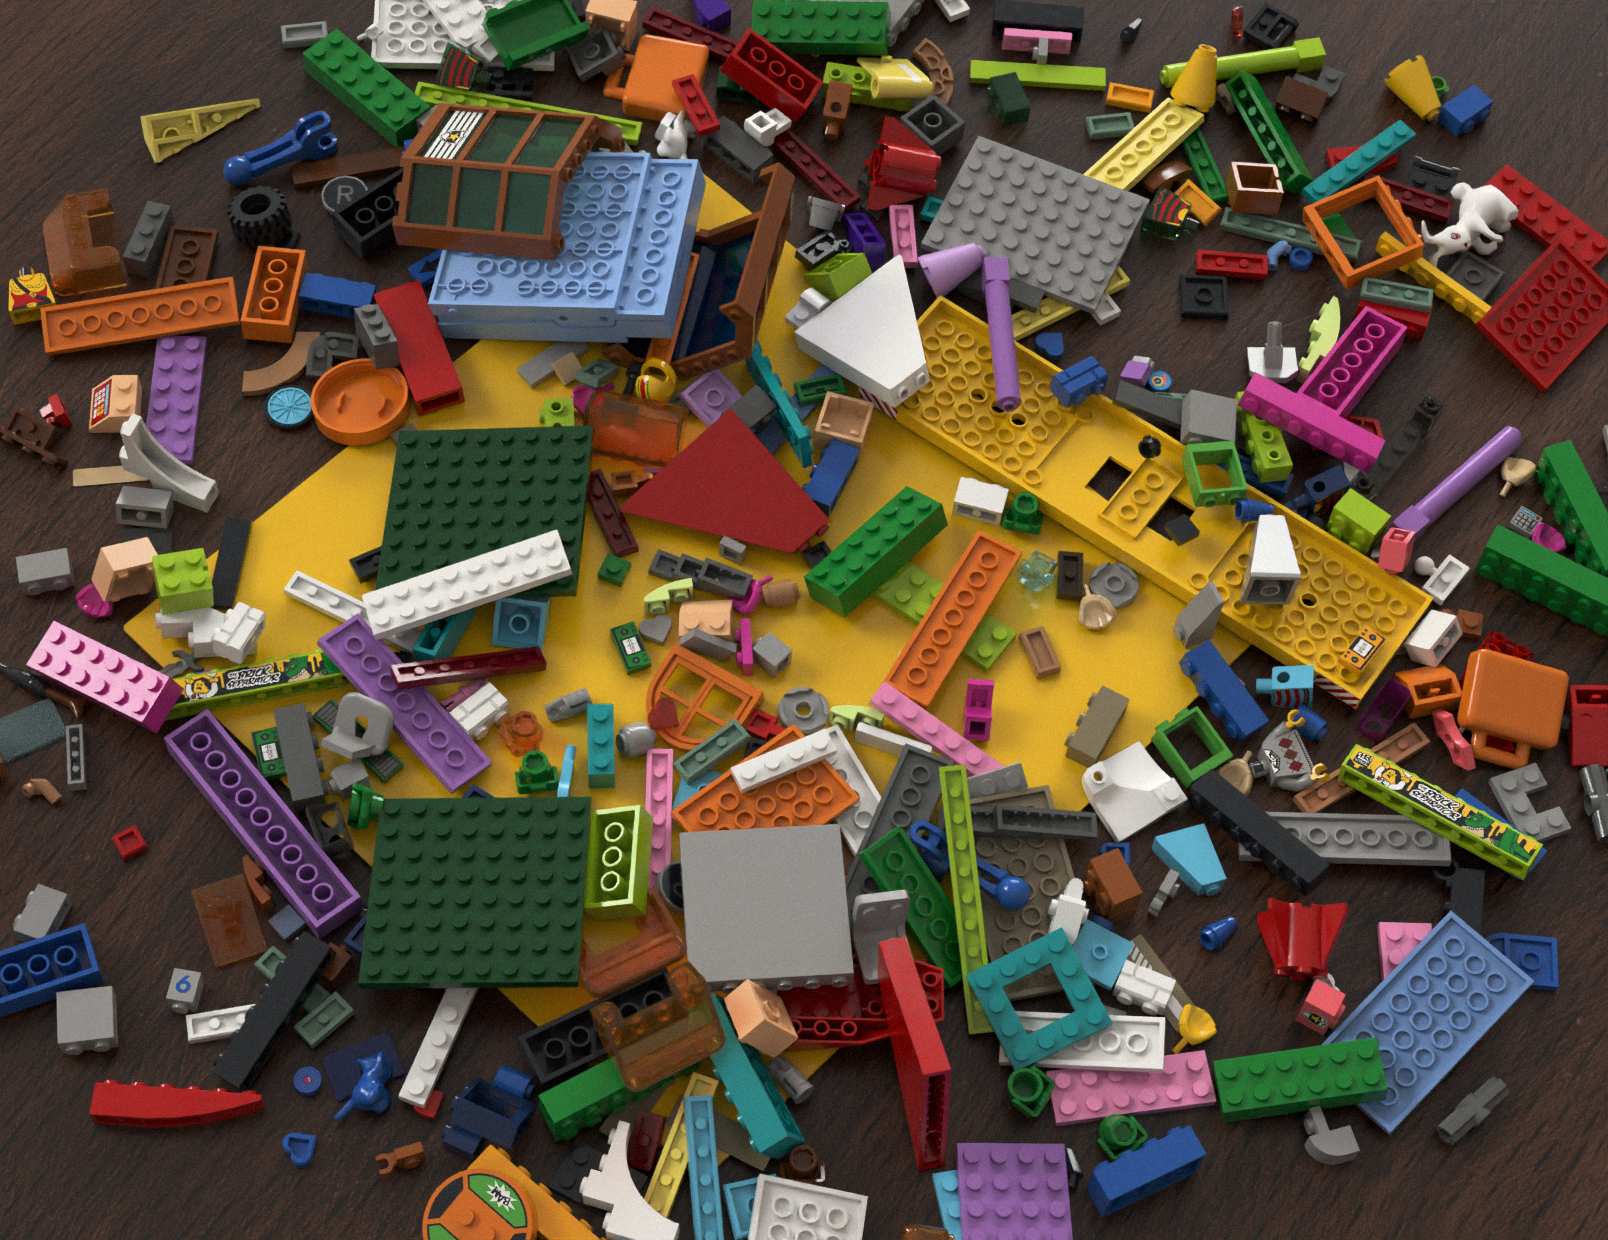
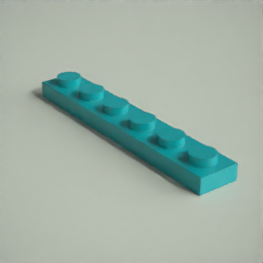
M1401 120L1397 121L1305 186L1301 194L1313 204L1343 191L1413 141L1416 133Z

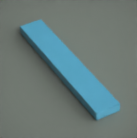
M712 1095L683 1097L694 1240H724Z

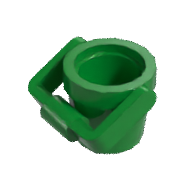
M1030 493L1018 494L1009 510L1004 508L1002 528L1035 535L1041 533L1043 515L1040 514L1039 516L1038 500Z
M537 750L530 751L524 755L519 771L515 772L517 792L519 794H529L558 789L556 766H551L547 756Z
M353 783L347 825L355 829L366 830L369 821H378L379 812H382L384 795L373 793L372 788L363 784Z
M1033 1065L1030 1068H1020L1015 1070L1009 1077L1007 1083L1009 1100L1013 1106L1027 1117H1037L1048 1103L1055 1083ZM1034 1103L1033 1109L1030 1110L1028 1107Z
M1111 1114L1101 1121L1099 1126L1100 1138L1096 1140L1105 1154L1114 1162L1118 1160L1120 1154L1132 1149L1135 1152L1141 1149L1142 1145L1148 1141V1134L1132 1115L1126 1117L1122 1114ZM1137 1131H1138L1139 1134H1140L1142 1137H1141L1140 1139H1138L1137 1141H1135V1140H1136V1137H1137ZM1110 1149L1122 1150V1152L1115 1156Z

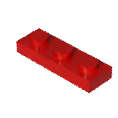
M694 74L672 80V87L698 136L701 137L719 131L720 122Z
M1197 250L1196 274L1266 280L1268 274L1267 255Z

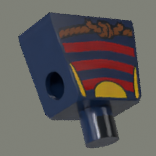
M1340 465L1335 466L1306 480L1303 483L1302 494L1291 498L1293 508L1296 512L1307 508L1310 515L1314 514L1316 516L1332 512L1334 506L1350 489L1351 483Z

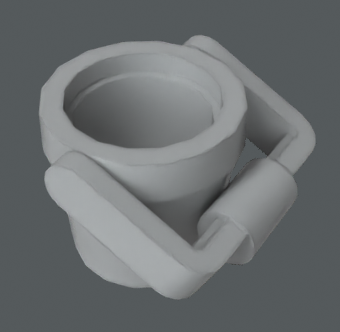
M809 196L805 213L810 215L809 225L832 231L834 223L841 222L845 205Z

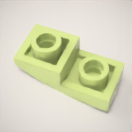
M692 578L671 582L649 593L644 597V614H662L665 611H670V602L672 601L682 602L693 599Z
M853 705L833 706L829 714L830 724H833V726L838 724L841 730H849L851 732L859 722L882 729L885 715L877 709Z

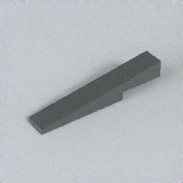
M942 804L937 811V827L946 832ZM996 804L994 808L970 806L974 837L1090 840L1098 838L1096 813Z

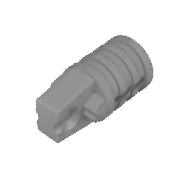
M586 687L581 690H576L573 693L571 692L546 704L544 709L549 721L552 722L586 712L587 704H592Z
M783 1055L776 1056L768 1065L778 1084L788 1093V1096L793 1099L795 1104L806 1100L814 1091V1086Z

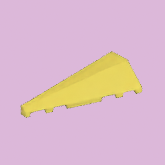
M250 99L140 116L144 140L154 162L163 161L168 156L214 133L235 119L243 117L244 114L253 109L261 107L260 100Z

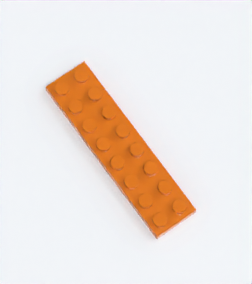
M233 276L40 308L45 353L47 356L240 325Z
M978 530L884 681L927 711L1022 557V551Z

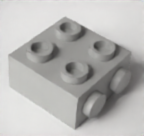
M1191 389L1182 401L1180 443L1199 444L1234 441L1235 443L1237 399Z
M112 986L56 992L57 1039L62 1053L78 1055L87 1050L105 1052L113 1047H118L117 1000Z

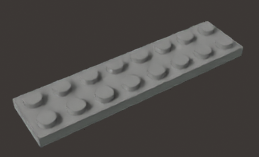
M1266 812L1327 863L1450 866L1451 864L1449 840L1404 815ZM1238 843L1239 861H1261L1254 858L1247 848Z

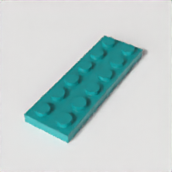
M757 339L752 357L744 360L745 366L756 385L776 404L772 414L802 467L811 466V455L814 454V450L809 441L812 439L810 430L807 425L803 426L801 424L802 419L798 409L792 408L789 393L787 390L783 391L781 389V380L777 373H772L770 360L767 356L763 357L762 348Z

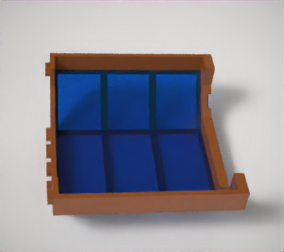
M779 162L761 169L759 177L769 185L762 210L711 230L700 228L699 232H695L691 252L700 254L670 363L678 380H686L752 357L793 214L795 176ZM629 337L628 343L604 342L600 353L608 358L611 363L620 367L628 368L630 363L643 365L646 361L652 338ZM648 367L651 374L666 377V374L661 369Z

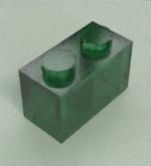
M1013 72L990 77L986 94L988 100L992 101L994 105V115L997 119H1000L1002 127L1028 121L1031 106L1017 73Z

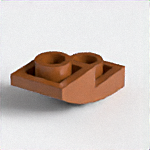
M245 855L243 857V867L250 891L256 903L266 915L274 909L271 900L274 896L265 885L264 873L266 871L258 860L252 861L248 855Z

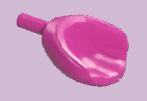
M610 383L598 388H588L584 385L574 387L571 396L574 408L581 415L590 418L597 417L606 402V392L614 389L615 385Z
M1540 522L1536 526L1531 538L1533 542L1558 554L1567 549L1566 541L1558 530L1544 522Z
M768 575L759 581L752 579L744 598L727 596L728 600H733L734 610L740 614H751L761 600V586L772 581V576Z
M93 583L83 588L76 595L80 609L92 617H109L113 612L114 602L104 603Z

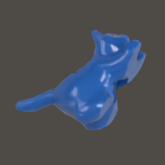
M381 1051L364 1059H357V1062L362 1066L363 1075L354 1087L352 1098L335 1115L334 1119L336 1121L346 1118L355 1108L363 1111H374L379 1114L390 1106L391 1095L384 1085L392 1075L393 1061L385 1060L384 1052Z

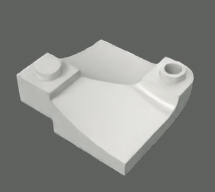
M1140 741L1112 757L1089 767L1082 776V786L1090 804L1114 841L1118 843L1155 823L1164 815L1182 806L1187 800L1174 777L1170 778L1155 763ZM1093 775H1099L1101 781L1095 780Z

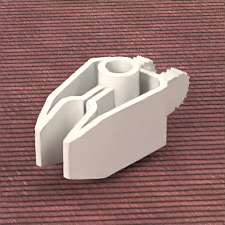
M1078 878L1069 881L1063 895L1060 894L1056 900L1052 899L1048 912L1049 915H1052L1048 934L1062 927L1071 945L1077 939L1080 925L1085 924L1089 909L1085 908L1086 901L1081 900L1084 884Z

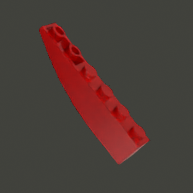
M105 1080L104 1083L95 1082L89 1114L96 1124L136 1127H181L236 1118L263 1110L265 1103L262 1095L252 1090L233 1093L224 1088L206 1091L197 1086L179 1089L169 1084L152 1087L142 1082H133L131 1085H125L115 1080Z

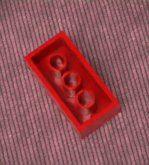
M751 28L747 29L719 70L771 109H778L792 120L791 123L793 125L805 112L823 83L822 80Z

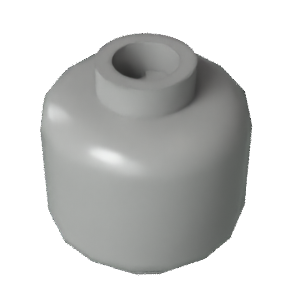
M644 722L622 726L619 734L616 735V745L619 752L628 758L646 755L647 750L653 749L656 742L655 731Z

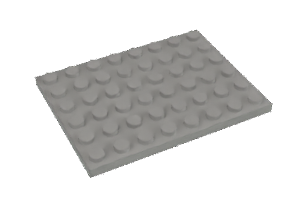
M978 136L923 238L921 248L934 253L974 243L976 247L980 245L986 257L1008 258L1010 278L1046 290L1044 296L1095 314L1149 206L1150 199Z

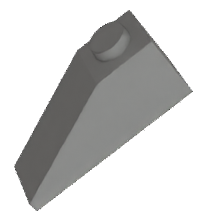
M1213 581L1207 583L1177 616L1173 632L1176 639L1181 641L1185 648L1211 639L1224 604V600Z

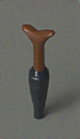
M0 662V674L33 696L39 698L47 696L67 706L73 712L77 721H80L82 718L83 708L92 703V701L86 698H72L50 687L49 681L39 675Z

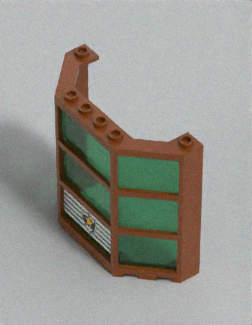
M439 103L400 160V167L404 168L402 183L398 182L395 201L399 202L398 216H393L392 223L397 244L555 260L565 245V240L561 235L559 226L564 191L573 180V176L578 168L581 167L583 160L590 153L592 147L610 149V152L619 153L625 150L626 141L622 136L621 128L595 115Z

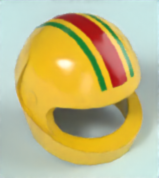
M651 358L642 365L641 376L637 377L635 384L638 399L649 407H660L667 404L671 400L677 384V376L674 370L666 362L657 358ZM648 367L661 369L666 374V380L662 382L653 377Z

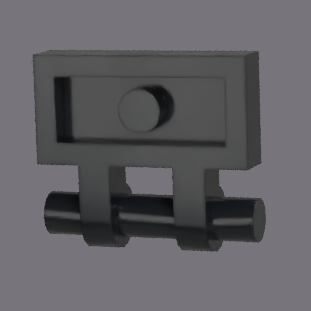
M487 67V73L493 75L491 84H487V89L489 90H486V94L522 101L523 99L532 100L533 68L517 67L508 71L506 67Z

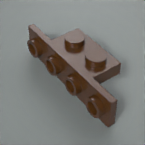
M15 405L5 425H0V432L3 433L1 438L12 444L18 441L23 444L21 449L33 455L36 452L42 454V460L53 466L56 463L67 464V460L48 450L59 428Z

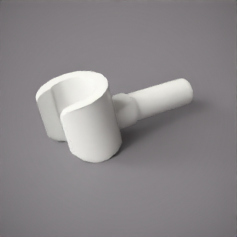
M374 22L365 30V33L357 36V40L362 41L366 38L375 40L384 31H379L376 27L378 23Z

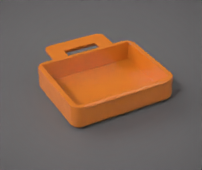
M645 34L639 40L635 55L626 54L627 58L623 59L625 66L631 67L626 87H619L625 67L623 66L607 76L603 95L608 98L622 100L623 113L628 116L659 122L663 120L667 112H672L678 116L681 110L684 112L685 110L672 87V80L694 74L702 89L709 66V49L702 44ZM685 112L684 120L688 119L690 121L687 113Z
M1489 649L1473 651L1468 658L1457 722L1462 728L1473 731L1471 746L1474 758L1507 768L1518 769L1528 765L1531 747L1539 750L1555 747L1559 739L1569 683L1567 673ZM1487 735L1517 743L1515 754L1485 746Z

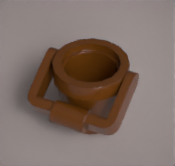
M809 1145L796 1146L786 1157L785 1164L780 1162V1178L785 1179L786 1175L788 1180L825 1187L824 1161L819 1162L815 1150ZM820 1170V1179H816Z

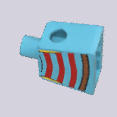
M1314 665L1273 667L1272 679L1257 678L1256 693L1271 694L1272 706L1298 709L1302 704H1305L1312 710Z

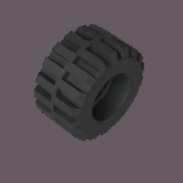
M270 186L248 188L246 191L239 192V195L234 196L232 202L228 204L227 215L237 241L239 243L242 242L245 246L272 245L277 240L283 239L292 226V219L284 195L278 189H273Z

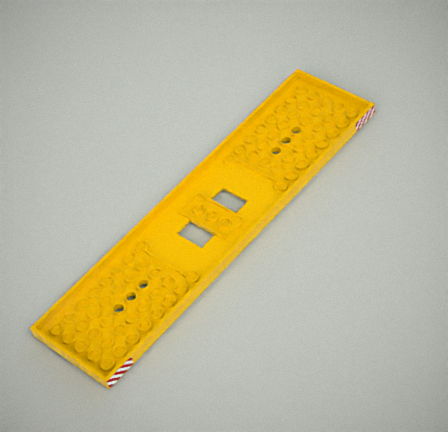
M941 295L917 320L930 381L895 408L863 388L859 387L858 397L864 401L874 403V407L996 484L1009 489V492L1016 496L1021 493L1034 495L1038 500L1039 511L1187 604L1194 599L1207 583L1213 581L1224 600L1218 619L1219 624L1286 666L1314 665L1313 683L1354 709H1357L1428 610L1433 600V597L1396 574L1385 572L1384 568L1378 567V563L1247 484L1248 490L1245 498L1272 504L1274 515L1285 516L1301 579L1289 605L1240 604L1242 584L1257 521L1243 523L1241 520H1237L1235 517V505H1215L1209 508L1204 506L1195 507L1182 462L1186 446L1127 409L1113 404L1111 399L1102 394L1097 396L1092 394L1082 404L1078 406L1073 404L1065 408L1059 401V398H1056L1050 391L1052 377L1063 370L1016 341L1015 350L1021 405L1011 412L997 413L993 411L992 408L997 407L989 325ZM979 394L984 399L976 400L972 397V395ZM1019 419L1024 424L1016 425L1012 422V420ZM1151 435L1152 438L1155 437L1160 441L1161 454L1158 457L1155 456L1154 458L1147 459L1140 454L1138 445L1144 436ZM1108 459H1111L1132 473L1107 502L1085 487ZM1216 464L1196 466L1203 490L1232 487L1228 472ZM1170 497L1195 511L1189 519L1200 531L1198 537L1179 547L1174 540L1170 541L1147 527ZM1302 599H1309L1314 605L1307 606L1302 602ZM1365 625H1367L1387 640L1360 676H1357L1339 664L1338 660Z

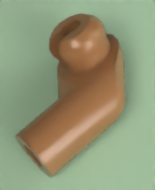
M30 779L22 786V793L26 797L44 795L52 805L62 798V795L47 779Z

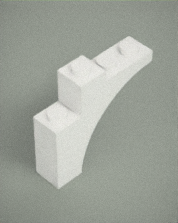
M132 414L129 420L123 423L120 430L124 446L120 450L119 458L123 470L149 479L153 489L173 491L174 501L208 513L219 494L216 481L191 469L171 455L151 435L142 417Z
M211 607L162 615V612L155 613L156 629H162V639L188 637L189 648H194L195 658L218 656L213 652L211 637L216 628L221 629L223 626L224 613ZM257 641L247 655L257 654Z
M619 1120L617 1129L612 1128L609 1135L608 1144L611 1147L608 1155L603 1154L600 1161L599 1170L602 1172L591 1169L589 1176H584L581 1182L579 1193L582 1194L583 1203L612 1212L606 1213L602 1229L606 1230L607 1240H677L680 1233L679 1224L663 1217L647 1204L632 1181L627 1165V1150L631 1127L630 1123Z

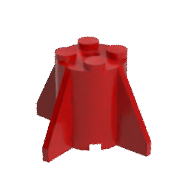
M885 116L881 138L876 143L880 144L878 150L873 149L870 160L863 159V164L869 165L868 175L873 176V181H869L871 188L867 209L875 211L887 208L889 205H897L926 196L929 192L934 193L937 181L934 178L936 170L941 165V156H937L935 151L898 120Z
M1268 898V912L1257 913V924L1274 962V976H1290V981L1304 982L1306 977L1311 976L1313 979H1328V960L1348 915V904L1319 905L1311 903V907L1302 906V903H1287L1275 898Z

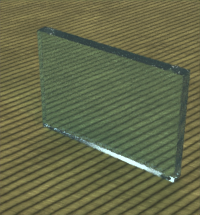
M46 698L0 718V754L4 763L66 737V729L51 698Z

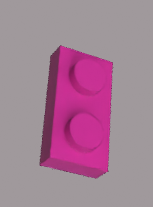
M740 619L739 629H735V644H740V651H736L737 667L742 666V676H752L753 653L750 619Z

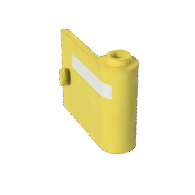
M882 55L881 58L857 57L856 62L872 76L871 94L873 98L927 99L932 93V82L908 59H892V56Z

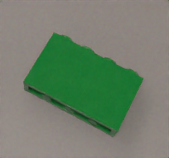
M512 0L503 8L489 10L485 14L482 23L485 32L508 71L578 42L586 37L591 29L587 21L580 22L568 0Z

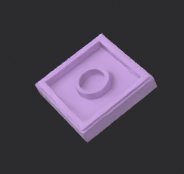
M715 369L705 373L683 391L679 397L705 427L708 428L720 417L722 412L740 399L742 395L719 369Z

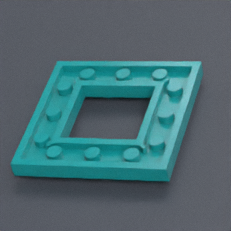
M1062 927L966 975V979L1014 1071L1020 1068H1027L1113 1024ZM1050 965L1075 1012L1027 1035L1003 988Z

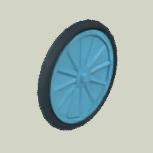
M286 385L275 389L268 395L264 404L266 418L271 424L282 429H296L304 426L313 418L310 401L311 393L297 385Z

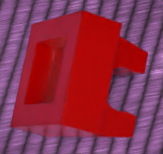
M58 394L48 397L50 404L40 409L43 419H46L52 425L60 423L63 428L72 425L73 423L67 408Z

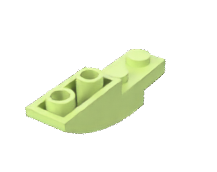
M1334 296L1329 304H1323L1319 312L1320 319H1314L1308 332L1312 333L1309 340L1310 346L1307 350L1309 355L1307 358L1302 357L1298 364V371L1300 372L1297 381L1303 384L1336 344L1340 329V307L1338 298Z

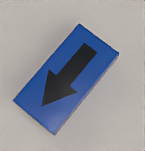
M442 249L435 251L408 268V273L415 281H420L422 288L434 282Z

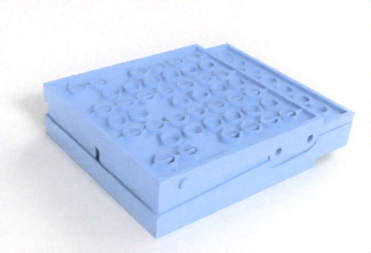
M599 150V152L587 154L581 167L578 168L573 176V180L568 184L563 194L559 226L561 235L565 240V245L555 260L442 249L428 305L432 314L438 316V326L443 337L456 339L628 343L629 337L673 338L706 186L698 159H652L651 154L646 153L644 150H640L639 153ZM472 151L467 160L504 164L512 151ZM522 152L514 165L553 168L563 152ZM464 168L459 188L455 227L494 231L502 171ZM510 172L503 232L543 235L551 176Z

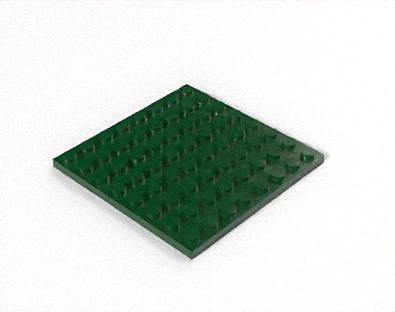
M593 425L399 431L375 590L557 530L572 575L504 598L576 597L595 435Z
M591 797L384 799L382 812H379L358 981L360 989L579 987L592 811Z

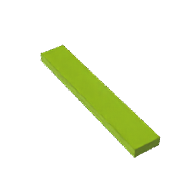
M971 60L970 83L1105 91L1106 68Z

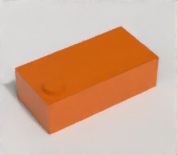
M258 246L240 320L244 339L292 343L300 308L298 295L305 274L308 272L306 250Z

